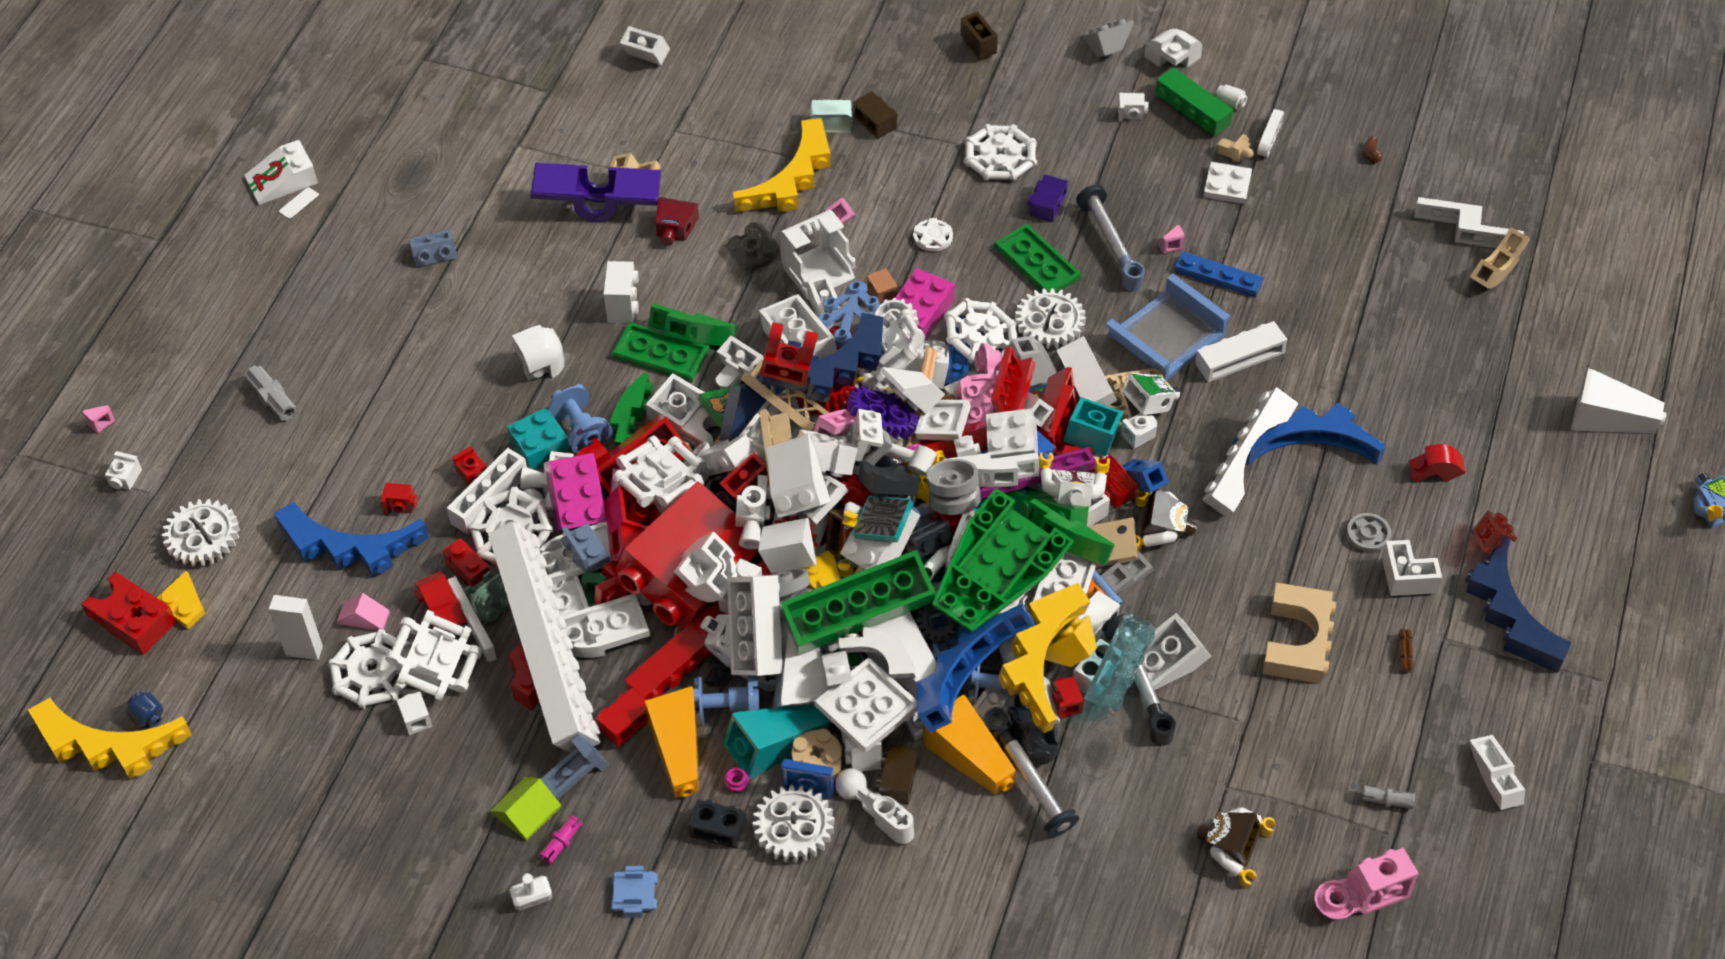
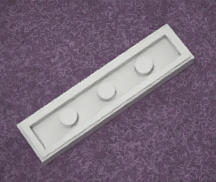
M456 576L448 579V583L466 617V623L468 627L472 628L471 632L479 647L483 650L486 660L488 662L495 660L494 646Z

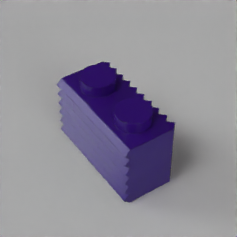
M1044 174L1042 180H1038L1035 185V194H1031L1029 197L1028 207H1030V215L1053 222L1067 194L1068 181Z

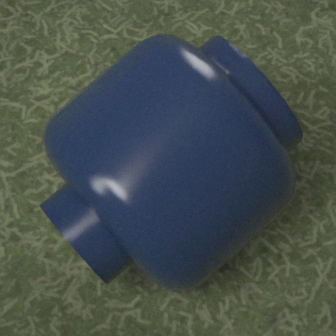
M141 691L134 694L127 701L126 713L138 727L145 728L149 726L152 728L162 720L161 715L164 707L152 693H143Z

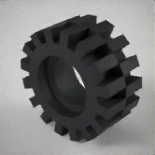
M932 603L921 607L917 613L916 625L925 640L932 641L934 644L937 642L942 644L947 640H951L957 633L959 624L945 615L947 617L946 627L941 630L933 629L929 624V617L932 613L941 611L932 606Z

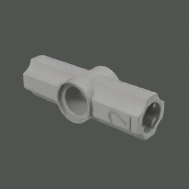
M254 365L249 368L245 378L256 391L262 404L265 407L269 406L281 421L292 419L297 412V408L286 396L277 379L273 380L261 366Z

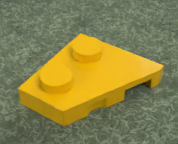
M829 551L815 557L817 565L803 567L807 570L810 584L807 588L812 590L840 580L834 555Z
M187 571L157 597V599L170 606L176 621L188 630L205 615Z

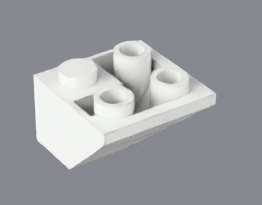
M885 367L879 370L885 376L883 381L892 389L897 387L894 392L903 400L908 398L907 403L916 411L920 408L927 414L945 395L922 372Z

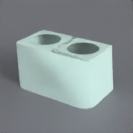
M812 100L810 119L822 118L825 132H851V100Z

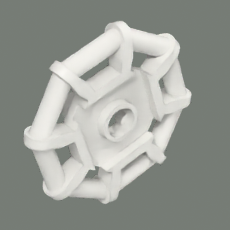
M986 124L983 129L971 137H967L964 141L966 146L965 165L974 169L987 181L989 179L1016 181L1017 177L1030 168H1035L1037 165L1036 140L1027 136L1014 124L1012 126H990V124ZM985 136H987V140H985L983 143L978 142ZM1014 136L1023 143L1019 144L1016 142ZM974 151H979L980 155L974 156ZM1021 152H1027V157L1021 156Z
M965 298L962 299L959 305L951 311H947L944 315L947 327V343L949 345L952 344L970 363L975 362V353L979 350L980 343H986L994 350L999 347L1005 350L1009 346L1011 339L1017 338L1016 321L1011 320L993 301L986 303ZM974 310L987 311V312H986V314L975 313ZM964 312L966 317L962 320L958 316ZM955 327L959 328V334L956 333ZM977 331H982L985 335L981 336V333ZM1008 332L1009 341L1004 339L1003 333ZM1004 350L1001 352V361L1003 358Z
M512 487L508 491L486 499L472 524H469L468 529L471 531L477 550L476 554L481 559L497 565L495 555L491 553L492 545L490 539L484 544L481 532L486 531L490 533L513 521L520 527L523 526L531 534L540 532L538 535L540 541L539 549L545 544L549 534L553 532V526L550 524L545 508V500L542 497L537 498L523 492L518 487ZM509 500V504H506V507L496 508L495 505ZM518 500L528 503V507L525 509L518 506ZM489 510H491L492 513L487 523L483 524ZM537 511L541 524H535L531 514Z
M384 629L357 637H348L347 642L335 657L328 661L333 683L332 692L358 704L359 708H366L368 705L389 700L396 701L398 695L407 684L395 683L393 687L391 686V680L396 674L399 675L402 669L385 660L388 651H391V649L383 646L386 643L393 647L396 637L386 633ZM408 641L405 642L400 654L404 658H407L412 647ZM375 642L374 644H371V647H368V648H365V646H361V647H360V645H364V644H368V643ZM353 650L354 652L352 653V655L348 658V660H345V658ZM377 664L375 670L368 671V665L373 666ZM347 669L348 676L342 679L340 670ZM353 684L361 689L360 694L348 688ZM382 688L385 689V692L369 695V691L379 692Z

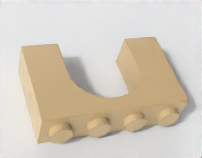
M1276 582L1270 615L1293 618L1306 623L1314 632L1315 639L1301 646L1268 641L1262 674L1317 684L1321 683L1322 675L1327 676L1329 661H1325V655H1330L1331 641H1327L1328 635L1332 636L1334 621H1330V615L1334 616L1336 602L1332 601L1333 592Z

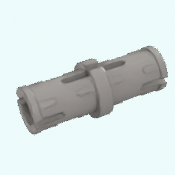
M1364 785L1362 801L1384 804V807L1389 808L1392 805L1413 809L1415 793L1394 791L1391 787L1382 789Z

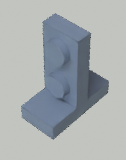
M579 734L571 740L576 748L541 778L542 782L557 799L564 795L595 766L601 771L609 766L598 750Z

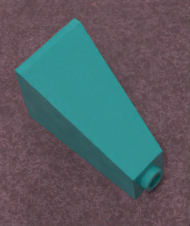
M815 704L735 712L731 716L723 745L737 765L747 772L750 780L781 763L783 759L791 757L793 742L799 736L813 730H829L831 720Z

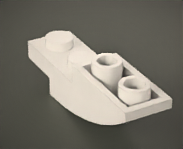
M990 453L949 458L963 459L974 463L978 468V485L980 487L1018 485V479L1039 476V457L1037 453L991 459Z

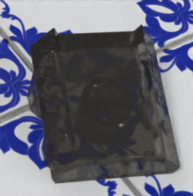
M751 222L745 227V234L733 236L724 245L746 273L781 254V248L762 224L759 225L756 222Z

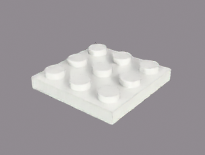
M870 657L851 671L852 681L832 686L815 700V706L865 753L917 711V700Z

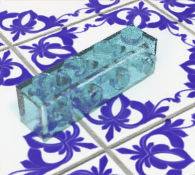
M1125 612L1084 697L1095 708L1114 716L1117 710L1121 708L1124 701L1123 697L1127 689L1133 684L1135 672L1138 666L1143 663L1147 647L1153 642L1156 628L1146 619Z

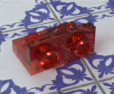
M1489 510L1486 511L1471 531L1481 549L1488 554H1491L1494 549L1500 546L1504 536L1514 542L1518 539L1513 532L1514 527L1508 523V518L1499 512L1494 514Z

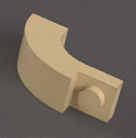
M1511 227L1496 250L1487 259L1480 260L1470 278L1489 289L1497 286L1520 260L1518 257L1531 239Z

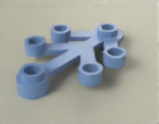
M854 281L847 286L845 293L837 298L828 297L823 302L826 311H835L831 314L823 313L819 316V320L825 327L831 326L833 322L844 316L841 328L836 330L834 335L836 346L842 348L852 338L850 327L854 314L859 319L862 313L873 315L872 312H865L858 305V301H863L869 311H875L880 306L877 297L867 294L868 289L864 282ZM848 301L846 305L836 310L839 305Z

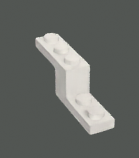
M1418 197L1414 218L1456 223L1455 242L1497 248L1509 231L1506 228L1481 225L1482 206Z

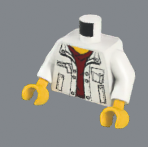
M1042 452L1040 453L1039 468L1042 469V489L1045 493L1051 495L1058 504L1088 507L1091 506L1092 500L1103 496L1107 478L1106 473H1108L1110 465L1109 458H1107L1106 464H1100L1099 457H1097L1095 471L1097 473L1095 474L1049 469L1054 458L1053 454L1049 453L1047 460L1043 458Z

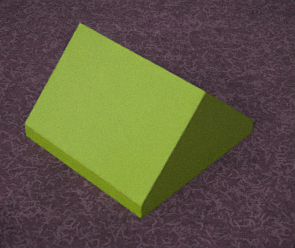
M524 777L490 812L527 841L561 808V804L540 778Z

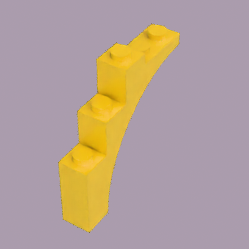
M822 118L801 121L802 139L799 149L793 160L779 174L755 187L733 192L735 212L775 206L778 212L798 210L797 191L815 188L813 170L831 167L830 150Z
M1075 583L1028 604L1027 611L1034 620L1035 626L1015 635L1012 642V651L1018 659L1004 664L999 673V682L1002 688L1007 689L1010 696L1019 693L1021 702L1029 708L1032 713L1033 722L1036 726H1040L1043 733L1052 730L1057 720L1047 698L1044 685L1043 671L1046 650L1052 639L1065 625L1087 611L1090 600L1079 583Z
M51 698L28 709L36 726L59 763L71 759L82 751L95 772L100 768L107 767L117 759L130 780L136 776L143 775L152 768L149 762L151 758L161 755L165 750L184 742L192 736L183 717L147 730L109 732L93 729L74 721L64 714Z

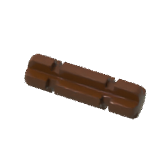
M1400 629L1398 633L1399 670L1402 673H1411L1414 667L1412 660V631L1410 629Z

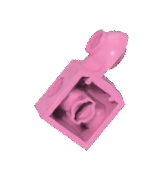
M982 342L974 357L976 371L980 374L966 376L954 388L955 399L969 400L971 405L965 426L984 420L987 427L986 414L996 413L991 397L997 379L996 371L999 370L1001 365V353L999 350H994L990 345Z
M1404 848L1396 851L1391 849L1384 852L1378 858L1364 859L1352 871L1348 872L1345 879L1326 881L1321 884L1316 890L1315 902L1320 912L1331 919H1344L1358 911L1367 914L1409 898L1419 873ZM1330 900H1336L1340 904H1333Z

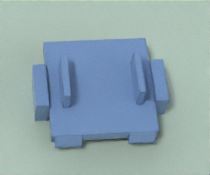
M626 866V872H614L612 875L614 890L611 910L624 911L625 918H643V911H654V909H657V900L654 896L655 884H658V874L655 871H644V866Z

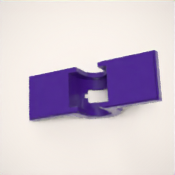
M535 163L530 196L531 199L573 201L574 212L578 216L591 222H603L611 219L616 214L617 204L658 206L661 170L608 167L609 181L606 184L597 185L589 180L588 166ZM584 198L595 202H605V208L601 210L590 209L585 206Z

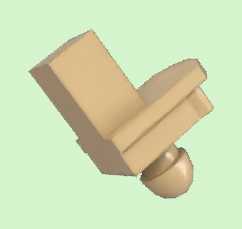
M1244 134L1236 142L1223 138L1217 144L1218 154L1232 158L1234 162H1240L1244 157L1251 158L1254 153L1252 149L1248 148L1250 146V143H1248L1249 138Z

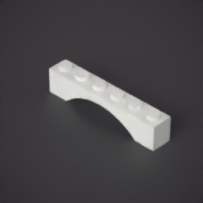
M1277 387L1269 392L1265 391L1258 400L1260 402L1258 408L1250 413L1248 417L1249 423L1237 435L1239 440L1236 445H1232L1226 454L1228 456L1227 460L1217 468L1215 480L1211 481L1205 488L1206 495L1203 501L1223 516L1233 513L1245 494L1243 484L1244 467L1253 444L1269 428L1287 422L1298 404Z

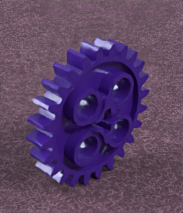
M860 386V388L855 387L846 402L848 405L847 410L851 411V416H856L858 409L880 413L882 429L895 439H898V437L905 439L906 436L910 437L919 422L917 420L918 415L914 414V409L908 408V403H903V399L896 398L894 393L890 395L887 390L880 391L878 387L875 390L870 386H867V388Z

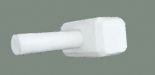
M525 874L523 876V883L512 886L509 889L514 907L518 911L547 902L552 898V892L545 876L533 879L531 874Z

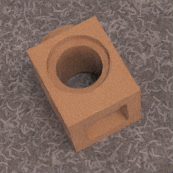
M887 269L867 275L868 292L871 296L878 298L880 305L884 303V300H893L898 295V286Z

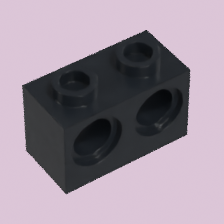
M697 799L688 824L689 836L738 849L746 826V813L736 806L727 807L719 805L712 800L702 801ZM704 817H710V818H711V819L708 820V821H703V820H701V819L704 818ZM728 823H734V824H735L734 826H731V827L725 826V825L728 824Z

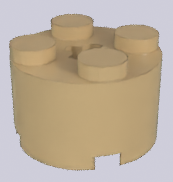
M827 729L809 731L794 740L792 760L833 767L834 783L842 768L841 746L839 741Z

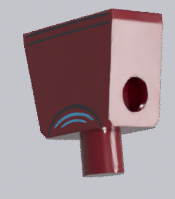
M659 197L655 220L656 235L661 237V242L664 245L668 246L672 245L674 240H686L699 220L698 203Z

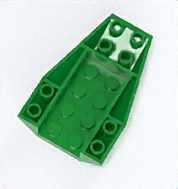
M997 488L994 489L968 521L932 603V606L971 633L1044 580L1074 543L1073 539L1058 529L1054 528L1048 534L1014 511L1015 500Z

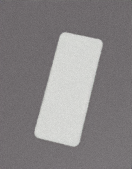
M307 187L280 209L279 212L288 218H292L314 200L319 193Z

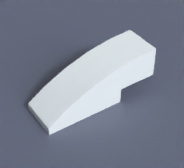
M1489 735L1470 740L1469 744L1479 771L1500 810L1524 805L1525 789L1514 774L1515 766L1495 737Z

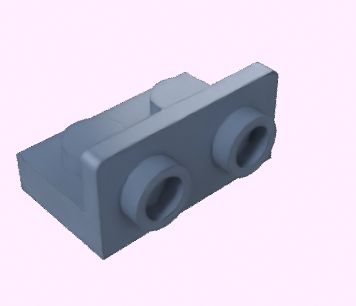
M451 230L409 239L417 267L457 258Z
M588 523L571 532L566 526L562 528L563 537L561 542L566 550H571L573 553L571 556L577 567L581 566L584 572H590L611 561L609 554Z

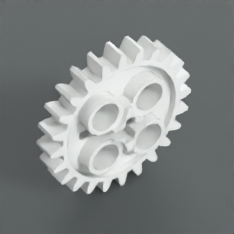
M1044 288L1042 294L1035 290L1034 296L1027 294L1026 300L1021 299V305H1017V312H1015L1016 327H1018L1019 334L1023 333V337L1032 336L1041 344H1046L1047 349L1050 348V345H1054L1058 349L1060 343L1065 346L1067 341L1073 342L1075 337L1080 338V332H1084L1086 322L1085 310H1082V303L1077 304V298L1070 299V293L1064 296L1063 290H1060L1058 294L1055 293L1054 288L1051 289L1050 293H1047ZM1054 306H1056L1054 309V314L1051 316L1052 309ZM1047 322H1049V327H1048L1047 331H1045V330H1046V326H1047Z
M200 499L197 501V505L189 502L188 508L180 506V513L172 512L174 519L167 518L168 525L163 526L165 532L162 534L163 543L169 555L174 556L175 561L181 559L183 565L190 561L194 567L197 561H200L201 565L204 566L206 560L213 564L215 557L223 559L221 553L229 554L228 546L235 547L234 540L239 539L237 532L240 531L237 517L232 509L228 510L226 504L221 506L219 501H216L213 505L210 499L205 504H202ZM191 520H193L197 524L199 530H196L195 525L193 524V522H191ZM203 535H206V537H207L208 541L211 543V545H209V544L205 541Z
M790 785L789 791H785L783 787H780V794L772 790L771 799L763 797L764 805L758 804V812L754 813L755 822H753V830H756L754 834L755 839H759V846H766V854L774 851V859L784 855V862H787L789 857H793L794 862L797 863L798 856H802L807 861L808 853L816 857V849L824 851V842L830 843L831 838L829 834H834V826H832L834 825L832 808H828V800L821 801V793L813 796L812 788L804 792L803 786H800L798 791L794 790L793 785ZM802 810L810 811L809 813H801ZM779 811L785 812V814L783 815H777L775 813ZM804 832L812 833L809 836L802 835ZM781 833L787 835L785 837H777V835Z

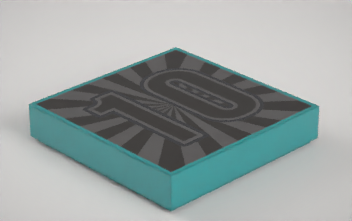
M868 496L853 531L855 539L898 542L913 507L912 500Z

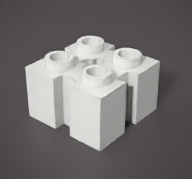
M808 430L799 431L798 437L810 434L821 472L830 471L829 474L836 477H843L844 474L852 475L858 448L854 444L849 443V440L844 435L820 434Z

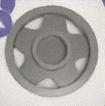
M1361 513L1354 516L1348 523V540L1355 547L1363 550V552L1371 553L1372 551L1381 550L1385 547L1386 541H1390L1391 528L1388 522L1379 515ZM1365 519H1372L1374 521L1367 522ZM1355 524L1357 529L1351 530L1352 525ZM1383 527L1385 528L1387 535L1381 532Z

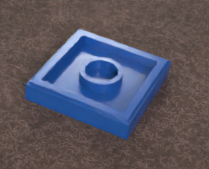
M783 759L782 776L785 791H789L790 785H793L795 791H798L799 787L803 786L804 792L812 788L813 796L821 793L822 798L832 799L834 793L833 767Z

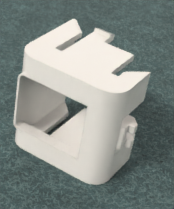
M830 209L780 231L782 265L786 273L808 300L807 280L828 275L833 288L855 279L852 271L855 268V257L852 258L849 254V241L840 231L841 228H844V225ZM813 228L816 232L819 231V246L798 256L794 249L811 242L804 232L810 235L813 234Z

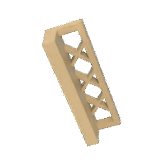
M763 360L758 363L751 374L747 372L743 374L740 378L743 382L781 412L787 413L789 418L804 430L814 431L815 425L810 421L809 411L819 410L822 414L829 413L814 400L806 399V394L802 391L793 390L796 393L791 394V389H787V395L778 396L775 393V386H771L770 390L765 384H761L756 377L760 373ZM801 396L804 399V408L795 410L792 405V398Z
M764 409L759 410L769 479L766 447L791 440L792 435L787 413L770 416L768 411Z

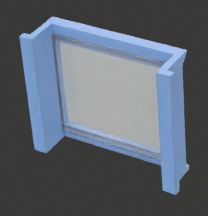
M1172 274L1167 277L1166 291L1121 325L1111 319L1106 323V326L1109 328V338L1115 339L1151 368L1160 370L1164 380L1167 381L1196 358L1197 350L1203 346L1215 344L1225 336L1227 321L1230 319V315Z

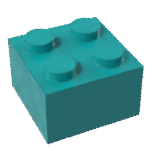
M1081 397L1070 418L1064 442L1081 448L1090 447L1093 448L1092 452L1094 454L1098 453L1107 456L1117 435L1124 412Z
M547 407L507 426L509 441L517 454L525 458L527 468L538 470L544 467L543 463L549 461L551 451L571 453L567 435Z

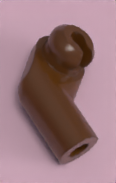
M1371 136L1367 139L1363 148V154L1369 160L1378 163L1383 155L1376 148L1378 140Z

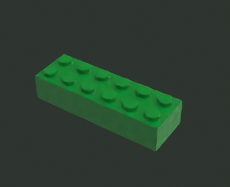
M917 550L783 601L780 605L781 613L800 655L839 640V638H844L847 634L862 631L863 627L875 626L931 604L935 599L936 592Z

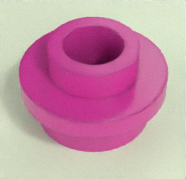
M741 768L730 769L724 777L725 786L733 792L743 791L749 784L747 772ZM735 779L741 780L738 783L733 782Z

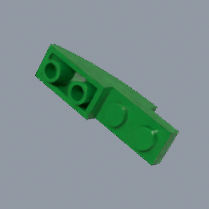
M655 303L650 307L648 326L663 330L666 336L722 346L730 336L735 338L737 327L735 324L700 313H696L693 316Z
M643 373L627 388L615 407L610 421V426L613 430L612 437H616L615 448L632 435L631 430H635L636 421L642 422L644 413H647L648 395L651 396L653 392V382L649 381V373Z
M1036 499L1029 501L1024 517L1048 534L1056 528L1073 539L1074 543L1067 551L1068 553L1103 565L1108 564L1115 545L1114 543L1078 520L1070 522Z

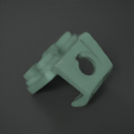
M488 571L483 575L482 581L473 587L469 585L463 590L477 617L485 625L496 620L499 614L507 608H511L500 573L492 577L491 572Z

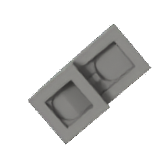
M1137 551L1138 560L1122 564L1118 561L1101 575L1115 593L1129 588L1154 571L1153 566L1139 551Z

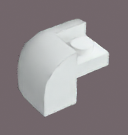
M1174 28L1162 32L1148 42L1144 57L1158 67L1167 61L1175 66L1178 63H1182L1184 66L1189 67L1201 58L1202 44L1185 31Z
M540 325L512 335L515 351L522 360L524 373L528 381L539 378L546 373H549L552 378L560 374L564 368L565 360L561 342L553 328H542Z
M714 531L694 542L681 556L683 559L674 571L688 585L686 591L689 594L706 602H715L723 599L727 593V577H737L738 574L735 573L736 565L733 559L735 554Z

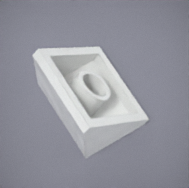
M808 518L763 526L758 551L771 573L817 565Z

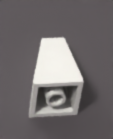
M1588 369L1578 396L1571 430L1656 433L1658 426L1664 425L1667 413L1663 412L1664 402L1595 370Z
M908 612L871 628L881 629L890 633L907 649L914 664L916 678L896 680L917 697V681L938 672V664L913 617ZM865 652L868 657L889 673L888 662L881 655L874 652Z
M785 622L781 647L783 673L777 674L773 708L815 704V700L828 690L820 647L799 655Z

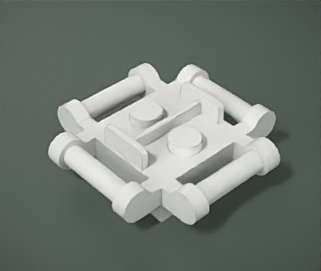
M909 309L902 310L899 313L898 319L891 312L884 316L881 357L877 370L868 373L867 369L860 368L861 371H858L860 377H864V381L861 382L863 387H872L878 381L885 386L886 383L883 381L885 376L879 371L882 367L902 370L918 357L919 352L916 347L924 341L925 335L921 329H918L913 320V314ZM906 326H907V328L909 329V331H910V333H911L910 336H909V334L907 333V331L904 329Z
M653 435L643 445L626 455L622 454L616 458V462L622 470L617 471L613 475V481L629 491L642 507L653 503L656 506L661 504L664 508H668L673 504L674 500L681 497L697 481L704 485V481L699 473L706 468L707 463L702 458H697L682 445V441L678 437H672L663 446L658 438ZM678 452L691 466L687 467L672 453ZM637 459V463L632 465L631 462Z
M427 610L421 625L408 617L402 619L400 632L392 650L388 651L385 660L402 669L396 683L401 685L405 683L435 696V699L442 701L447 687L460 693L467 692L469 687L468 680L477 659L481 658L483 650L476 645L470 646L466 644L472 628L466 625L465 627L459 626L433 615L434 612ZM429 624L437 626L433 627V630L428 628ZM413 633L416 637L407 658L401 657L400 654L408 635ZM454 634L461 636L459 641L454 639ZM461 654H464L468 658L459 679L452 678L453 672Z

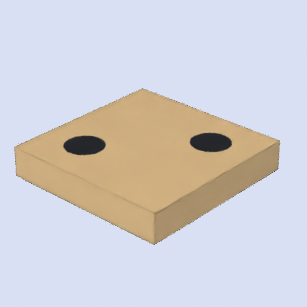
M1133 517L1088 526L1115 544L1108 564L1097 563L1095 568L1114 565L1118 561L1125 563L1138 560L1136 528Z

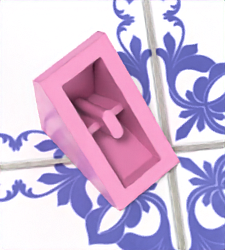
M362 593L344 602L337 619V624L378 631L379 629H384L390 611Z

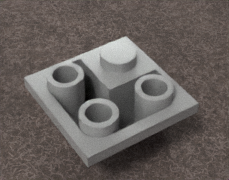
M1125 18L1106 23V25L1088 29L1089 33L1082 36L1097 57L1106 56L1123 49L1134 22L1133 20L1125 21Z
M1032 336L1011 339L1008 347H1012L1017 360L1032 357L1035 362L1029 388L1047 384L1048 377L1057 373V370L1045 347Z

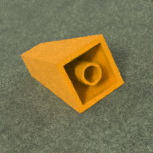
M692 686L645 701L649 728L675 799L688 797L694 792L699 791L696 706Z
M965 695L955 700L952 710V723L931 733L923 725L924 746L994 795L1001 791H1008L1013 787L1016 778L1015 768Z

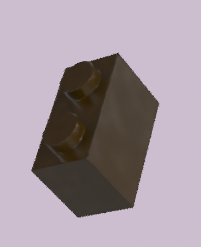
M975 12L962 17L960 36L979 60L997 54L998 35L979 12Z
M873 91L853 101V117L877 139L897 129L898 115L896 111L890 108Z
M889 745L888 753H883L881 768H884L882 775L878 774L875 789H879L881 796L891 797L897 803L909 804L919 761V750Z

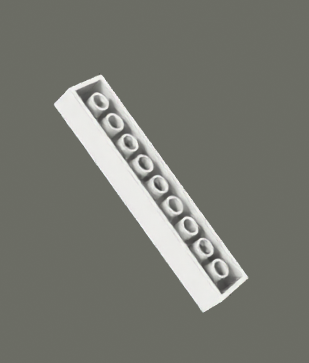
M511 521L488 533L552 743L571 753L576 748L571 740L579 734L591 745L595 746L601 743L598 736L600 730L597 723L593 720L591 714L593 708L584 692L586 691V686L578 673L579 664L571 651L573 645L566 635L564 629L566 628V623L558 610V607H560L559 601L553 595L551 588L553 587V582L546 573L545 567L547 564L539 551L540 541L535 534H531L523 526L520 527Z

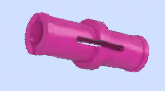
M569 815L558 832L555 831L551 835V841L539 854L542 859L546 858L545 862L552 864L562 849L569 846V840L582 826L580 820L575 822L577 818Z

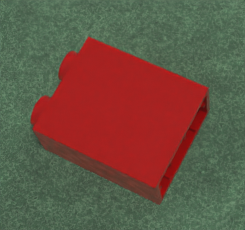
M697 481L624 549L615 571L618 573L619 582L628 592L634 595L641 593L654 605L653 610L656 616L668 626L676 624L683 630L714 603L699 600L686 591L688 585L674 572L683 559L681 556L694 542L714 531L735 554L733 557L735 565H737L740 559L755 564L761 555L758 551L759 548L746 549L739 545L744 527H736V514Z

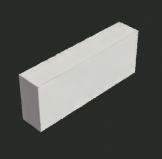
M1084 336L1056 350L1065 368H1072L1074 386L1080 398L1083 397L1106 406L1117 401Z
M274 595L269 611L286 656L318 660L323 645L307 599Z

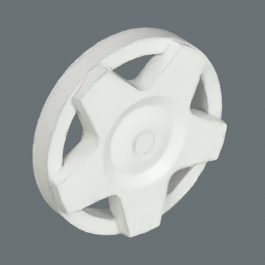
M929 218V220L922 221L915 226L913 239L916 245L923 250L941 251L952 243L953 231L947 223L937 220V218Z

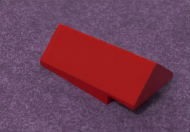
M1067 367L1048 377L1042 401L1054 408L1042 428L1037 425V431L1056 447L1053 456L1058 455L1059 449H1064L1067 427L1076 408L1073 371L1071 367Z

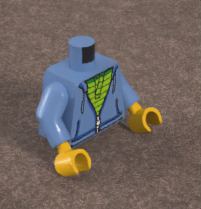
M1702 473L1695 479L1699 488L1693 499L1694 512L1697 516L1704 517L1712 529L1725 523V476L1712 480L1706 473Z

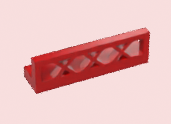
M1007 347L1004 350L991 397L996 413L1024 409L1035 368V362L1032 357L1017 360L1012 347Z

